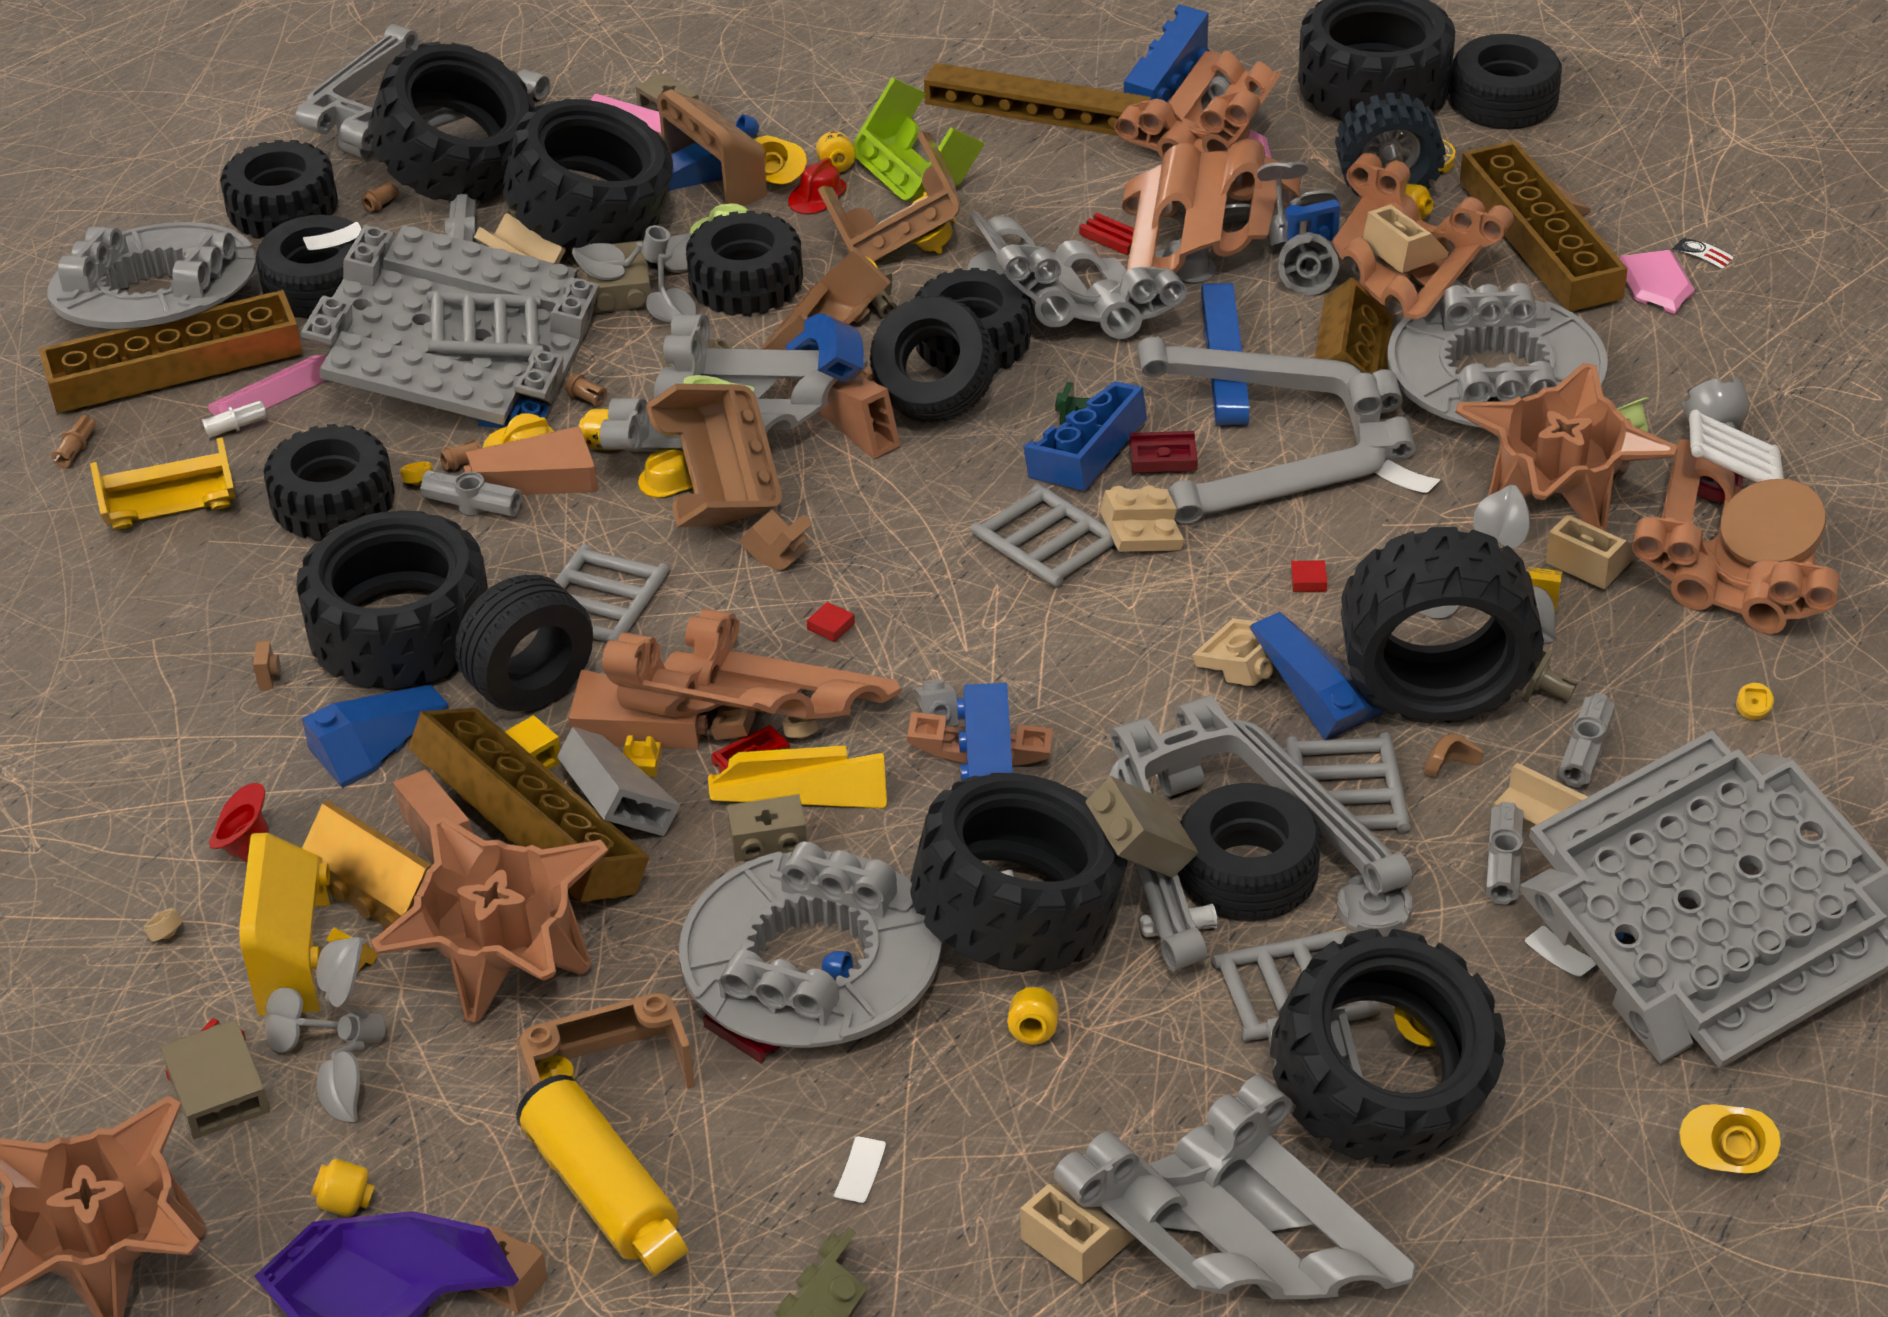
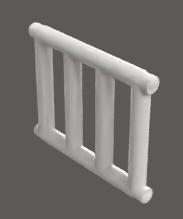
M1698 410L1690 412V447L1694 457L1706 459L1754 482L1768 479H1784L1781 454L1777 445H1770L1710 418Z

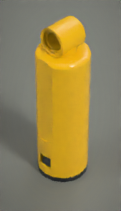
M557 1075L551 1076L531 1088L518 1105L516 1112L517 1124L535 1144L537 1150L549 1166L560 1176L623 1259H641L648 1271L655 1277L689 1253L685 1242L676 1230L679 1223V1215L672 1202L614 1131L612 1125L589 1099V1096L572 1076Z

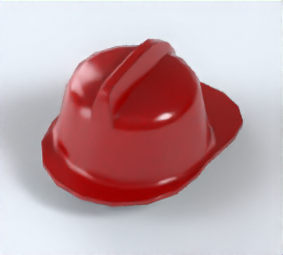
M825 158L819 163L810 164L805 167L798 186L788 197V205L793 211L800 214H815L827 209L818 191V188L822 186L833 187L837 197L846 190V183L840 179L839 171L832 165L830 158Z
M257 782L250 783L240 788L230 797L220 813L215 830L209 840L210 848H222L228 854L248 862L251 835L254 833H269L268 824L261 812L266 793L262 784Z

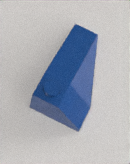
M697 142L672 154L674 169L668 191L723 179L721 161Z
M1281 612L1251 624V631L1324 740L1335 737L1384 712L1372 704L1367 695H1363L1351 678L1350 670Z
M426 685L333 703L303 717L302 722L309 750L338 784L344 788L377 771L382 766V759L392 751L398 753L405 747L404 741L413 734L420 711L447 710L449 706L432 685Z

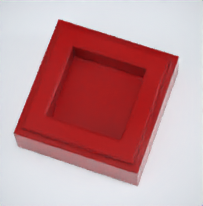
M1325 560L1291 561L1293 592L1327 591Z
M826 602L807 620V630L835 642L855 624V615Z

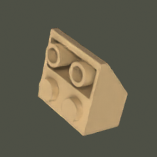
M1391 204L1367 213L1363 239L1370 245L1375 255L1388 262L1401 273L1408 272L1448 258L1449 252L1430 232Z
M1567 514L1549 531L1545 563L1605 590L1637 556L1633 552L1632 544Z
M1047 1184L1020 1208L1021 1240L1082 1285L1135 1238L1101 1206H1081L1059 1184Z

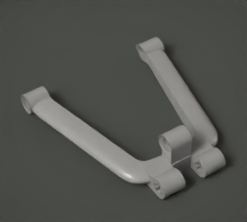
M396 24L389 25L382 39L308 94L306 101L296 111L295 120L297 125L324 135L330 132L333 125L336 124L339 149L364 159L370 158L374 153L371 147L373 138L368 135V121L372 108L346 98L392 63L397 55L408 48L416 51L420 45L418 34L413 30ZM522 69L518 76L526 84L527 93L535 99H544L550 89L549 78L531 70ZM439 106L415 108L419 115L435 128L468 117L455 110Z
M1159 337L1145 338L1137 346L1142 373L1148 377H1159L1167 372V374H1182L1336 394L1345 403L1356 437L1357 445L1349 449L1207 483L1195 484L1190 480L1178 481L1169 488L1168 492L1177 508L1174 520L1179 524H1193L1201 519L1203 514L1216 513L1366 477L1375 473L1387 459L1391 461L1404 460L1411 457L1416 451L1410 423L1406 418L1393 417L1380 422L1381 413L1392 412L1398 409L1403 402L1396 374L1391 370L1383 369L1370 374L1361 373L1355 366L1338 360L1165 346V342Z
M1208 695L1177 706L1175 708V718L1179 728L1162 734H1158L1150 720L1146 717L1111 729V743L1116 755L1120 759L1111 768L1109 777L1112 776L1151 793L1147 779L1157 775L1161 789L1166 796L1171 797L1204 784L1203 770L1200 765L1201 757L1223 752L1234 753L1241 757L1270 786L1290 793L1311 811L1317 820L1320 833L1360 871L1367 889L1373 896H1378L1411 884V868L1403 854L1398 852L1392 855L1390 850L1263 729L1246 720H1229L1213 696ZM1135 863L1158 934L1161 938V950L1168 967L1175 971L1210 958V953H1207L1204 939L1192 920L1178 874L1172 878Z

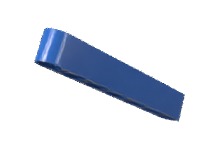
M1233 283L1202 284L1201 302L1207 349L1242 352ZM1210 378L1216 426L1249 425L1247 384L1245 382Z

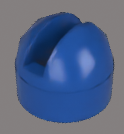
M740 115L736 122V127L751 138L755 137L759 132L758 122L751 116Z
M848 951L831 952L822 961V971L831 975L835 981L839 975L848 978V970L853 968L851 953Z

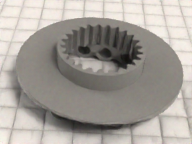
M197 222L162 223L122 232L119 228L91 226L86 231L85 241H76L74 243L72 255L61 257L58 271L48 285L47 297L50 306L59 316L84 326L125 329L164 324L203 312L235 294L248 282L254 272L256 265L255 253L252 244L242 234L214 224ZM163 274H168V276L173 277V280H170L171 285L168 290L161 288L156 293L147 291L143 295H140L139 292L129 295L128 292L121 293L120 288H128L129 283L136 284L139 279L148 280L154 275L161 277Z
M1525 283L1513 284L1505 292H1501L1497 286L1492 284L1482 285L1474 293H1469L1467 288L1459 285L1447 288L1441 300L1438 301L1428 315L1416 320L1407 317L1401 320L1391 334L1387 353L1388 368L1396 374L1400 390L1410 400L1444 419L1474 427L1480 426L1455 413L1459 402L1512 401L1518 396L1524 398L1534 395L1543 388L1556 387L1582 363L1597 365L1602 388L1606 379L1608 364L1603 342L1591 326L1574 313L1549 301L1544 303L1534 300L1532 289ZM1485 349H1489L1492 353L1502 350L1506 355L1514 352L1516 358L1526 357V362L1532 363L1529 366L1519 367L1514 363L1506 362L1496 366V368H1486L1482 364L1475 363L1464 367L1460 374H1458L1457 367H1452L1455 365L1456 360L1463 359V354L1472 356L1473 351L1483 354Z
M803 841L796 845L793 852H775L748 861L732 869L709 886L697 899L684 921L680 934L679 960L682 976L689 993L700 1008L723 1027L761 1043L794 1048H812L846 1043L865 1037L892 1024L906 1014L921 999L932 983L940 962L942 942L925 926V915L917 914L910 894L912 882L906 876L894 871L889 864L881 860H870L840 850L834 852L823 851L816 844ZM818 921H822L826 928L835 923L838 924V931L841 932L849 928L850 937H858L859 945L865 947L863 951L864 959L857 961L858 969L850 968L848 970V978L839 975L836 977V981L831 975L820 969H810L806 973L799 972L796 966L786 960L775 959L770 963H765L759 955V950L766 948L765 940H775L774 932L777 931L785 934L787 933V926L791 925L799 929L802 922H807L810 927H814Z

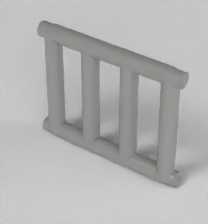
M450 291L427 292V300L431 302L432 340H429L427 344L428 352L530 357L533 349L544 351L543 345H539L537 307L540 308L541 305L540 296ZM444 304L463 305V341L444 340ZM475 305L494 306L495 343L476 342ZM506 307H525L526 344L507 343Z
M1036 484L1029 495L984 523H973L970 531L977 535L978 538L1056 588L1061 586L1064 577L1112 546H1116L1105 524L1040 484ZM1042 501L1053 507V509L1005 539L994 532ZM1065 516L1077 522L1029 554L1018 548L1019 545ZM1088 531L1100 537L1099 540L1053 569L1041 563V561Z
M582 544L555 581L564 589L571 583L634 599L628 608L572 595L587 612L619 620L613 630L592 625L593 639L604 641L607 644L609 640L617 641L622 632L628 633L666 578L670 568L664 563H660L657 567L592 551L588 545ZM585 562L649 579L643 587L579 572V569Z
M1381 733L1378 738L1298 741L1297 737L1291 736L1286 739L1287 753L1316 780L1386 777L1388 788L1331 790L1328 792L1342 805L1391 803L1393 814L1354 815L1368 830L1397 828L1399 833L1410 831V819L1394 744L1389 733ZM1380 752L1383 763L1304 766L1302 755Z
M1346 930L1311 935L1212 956V964L1215 969H1221L1243 1022L1242 1038L1244 1041L1269 1037L1266 1029L1267 1022L1259 1023L1236 966L1258 962L1279 1012L1288 997V993L1273 959L1294 955L1302 972L1312 959L1309 951L1323 949L1333 941L1341 944L1347 935ZM1356 1001L1354 1005L1336 1008H1345L1348 1022L1381 1014V1007L1376 1001Z

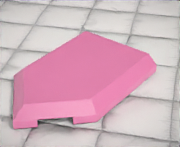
M1670 250L1624 255L1619 258L1628 268L1626 285L1637 302L1646 305L1652 302L1664 306V311L1676 314L1685 299H1689L1694 294L1695 289L1675 254Z

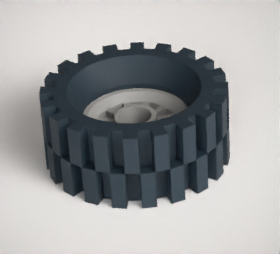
M1386 93L1385 100L1379 101L1378 95L1370 97L1371 104L1365 106L1363 101L1355 105L1356 114L1348 111L1344 116L1346 125L1340 123L1337 129L1339 137L1335 136L1337 156L1348 187L1351 185L1347 180V170L1365 153L1375 154L1381 160L1383 168L1392 161H1401L1406 164L1410 170L1408 184L1422 185L1428 190L1431 188L1429 179L1437 181L1440 176L1438 168H1444L1445 164L1443 155H1446L1445 146L1436 118L1428 106L1424 108L1423 101L1415 98L1411 102L1410 96L1403 93L1400 99H1396L1394 93ZM1351 186L1352 192L1355 195L1359 196V194Z

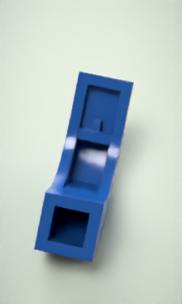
M816 314L806 319L804 331L786 345V350H819L818 371L842 382L847 381L863 369L864 349L859 331L855 327L826 314Z

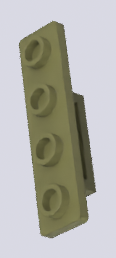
M848 1227L839 1236L831 1233L817 1251L822 1256L816 1265L811 1262L797 1278L796 1283L801 1286L795 1295L789 1293L775 1309L774 1313L778 1317L849 1316L867 1290L863 1283L836 1262L856 1233L854 1230Z

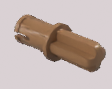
M83 415L71 430L64 432L60 445L51 454L54 464L61 468L70 466L77 453L86 448V440L96 426L94 419H90L88 415Z

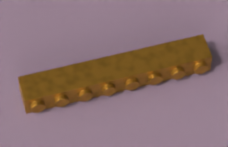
M937 62L934 63L924 79L925 104L1117 135L1114 125L1126 107L1140 103L1143 100H1151V97Z

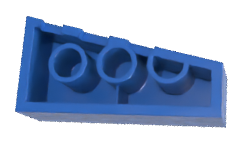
M1179 4L1174 10L1175 19L1173 21L1167 20L1162 27L1163 36L1160 40L1154 39L1152 41L1146 58L1141 57L1124 80V93L1151 97V100L1161 99L1167 102L1178 90L1204 52L1210 51L1208 49L1209 13Z
M1114 381L1086 401V408L1078 411L1073 410L1066 415V422L1058 428L1051 426L1045 430L1040 441L1036 443L1031 440L1024 445L1028 478L1085 491L1130 439V433H1135L1146 421L1147 415L1143 387Z
M1007 683L965 684L964 698H957L958 720L964 719L965 731H959L960 753H966L967 764H960L961 780L974 775L979 777L990 775L993 772L1013 773Z

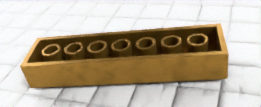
M1516 140L1462 152L1460 183L1472 197L1479 199L1483 203L1485 212L1488 213L1491 208L1498 205L1510 209L1514 216V223L1505 234V237L1565 309L1570 312L1624 299L1628 268Z
M284 290L214 306L195 315L164 324L117 329L38 348L56 413L74 411L93 404H103L110 400L126 396H136L143 392L165 389L171 385L197 381L204 377L226 374L233 370L249 366H259L262 363L278 359H288L294 355L303 354L297 323Z
M477 708L420 711L408 749L420 759L423 765L429 767L441 777L443 783L451 786L462 796L465 802L476 808L486 821L494 824L503 832L506 839L514 842L517 846L527 847L534 845L540 849L602 840L608 848V852L568 889L574 899L580 902H590L591 900L604 898L616 899L620 896L635 895L637 893L650 856L613 824L603 820L592 806Z

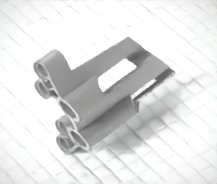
M973 210L969 212L997 254V262L1007 278L1029 296L1033 313L1046 326L1061 327L1067 325L1074 317L1098 322L1109 336L1116 339H1125L1133 336L1139 330L1142 320L1158 316L1172 309L1186 297V286L1173 270L1150 266L1133 267L1127 271L1116 258H1101L1090 245L1077 240L1065 241L1058 246L1056 252H1051L1046 247L1035 246L1025 228L1018 221L1010 217L996 216L987 221ZM1007 234L1018 235L1021 237L1019 245H1007L1002 236ZM1078 259L1092 260L1105 279L1094 283L1087 290L1071 268L1073 262ZM1172 284L1170 288L1165 290L1168 285Z
M675 314L673 316L671 335L665 337L663 345L665 362L673 365L664 367L657 376L654 385V398L676 383L684 384V378L695 375L710 376L730 383L752 386L755 388L754 394L757 398L766 433L769 429L791 430L829 404L828 393L838 379L818 371L819 350L709 348L710 322L708 316ZM863 356L864 369L868 364L867 360L865 359V356ZM861 369L848 380H854L863 369ZM779 378L801 379L794 387L791 399H759ZM611 399L608 409L609 420H603L600 428V442L604 449H624L627 452L653 453L662 448H683L680 435H664L653 428L646 408V399Z
M1257 1074L1247 1080L1236 1098L1230 1094L1219 1098L1207 1114L1206 1119L1209 1124L1199 1126L1187 1133L1177 1144L1175 1153L1170 1156L1147 1163L1114 1133L1105 1131L1092 1140L1084 1155L1080 1152L1068 1154L1059 1162L1054 1171V1180L1081 1206H1101L1194 1289L1227 1295L1235 1287L1257 1284L1272 1299H1315L1339 1297V1289L1353 1281L1368 1280L1378 1282L1384 1289L1413 1283L1417 1265L1272 1137L1291 1111L1292 1101L1262 1074ZM1315 1225L1340 1249L1320 1250L1307 1255L1301 1260L1271 1231ZM1163 1228L1199 1231L1221 1252L1195 1259Z

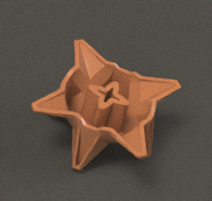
M1582 363L1556 387L1543 388L1537 394L1524 398L1518 396L1512 401L1459 402L1455 413L1499 438L1500 447L1489 495L1509 485H1516L1524 498L1533 493L1536 499L1545 500L1553 493L1562 494L1583 522L1603 531H1607L1613 475L1624 473L1628 469L1630 461L1675 457L1678 447L1632 426L1630 419H1626L1616 409L1611 400L1603 397L1597 365Z
M445 816L429 822L434 864L426 871L417 895L414 896V906L371 941V945L377 954L417 949H436L450 961L465 1021L480 1022L509 970L519 967L544 981L556 974L555 966L578 975H582L589 970L591 960L569 900L568 889L608 852V848L602 840L548 849H540L534 845L527 847L509 845L501 840L485 841Z
M166 1096L112 1129L98 1128L91 1134L73 1138L59 1137L48 1143L0 1138V1183L4 1187L1 1197L3 1234L2 1254L0 1256V1298L49 1272L66 1277L94 1317H123L136 1259L144 1252L192 1255L199 1248V1239L206 1232L205 1222L169 1170L162 1156L182 1104L180 1101Z

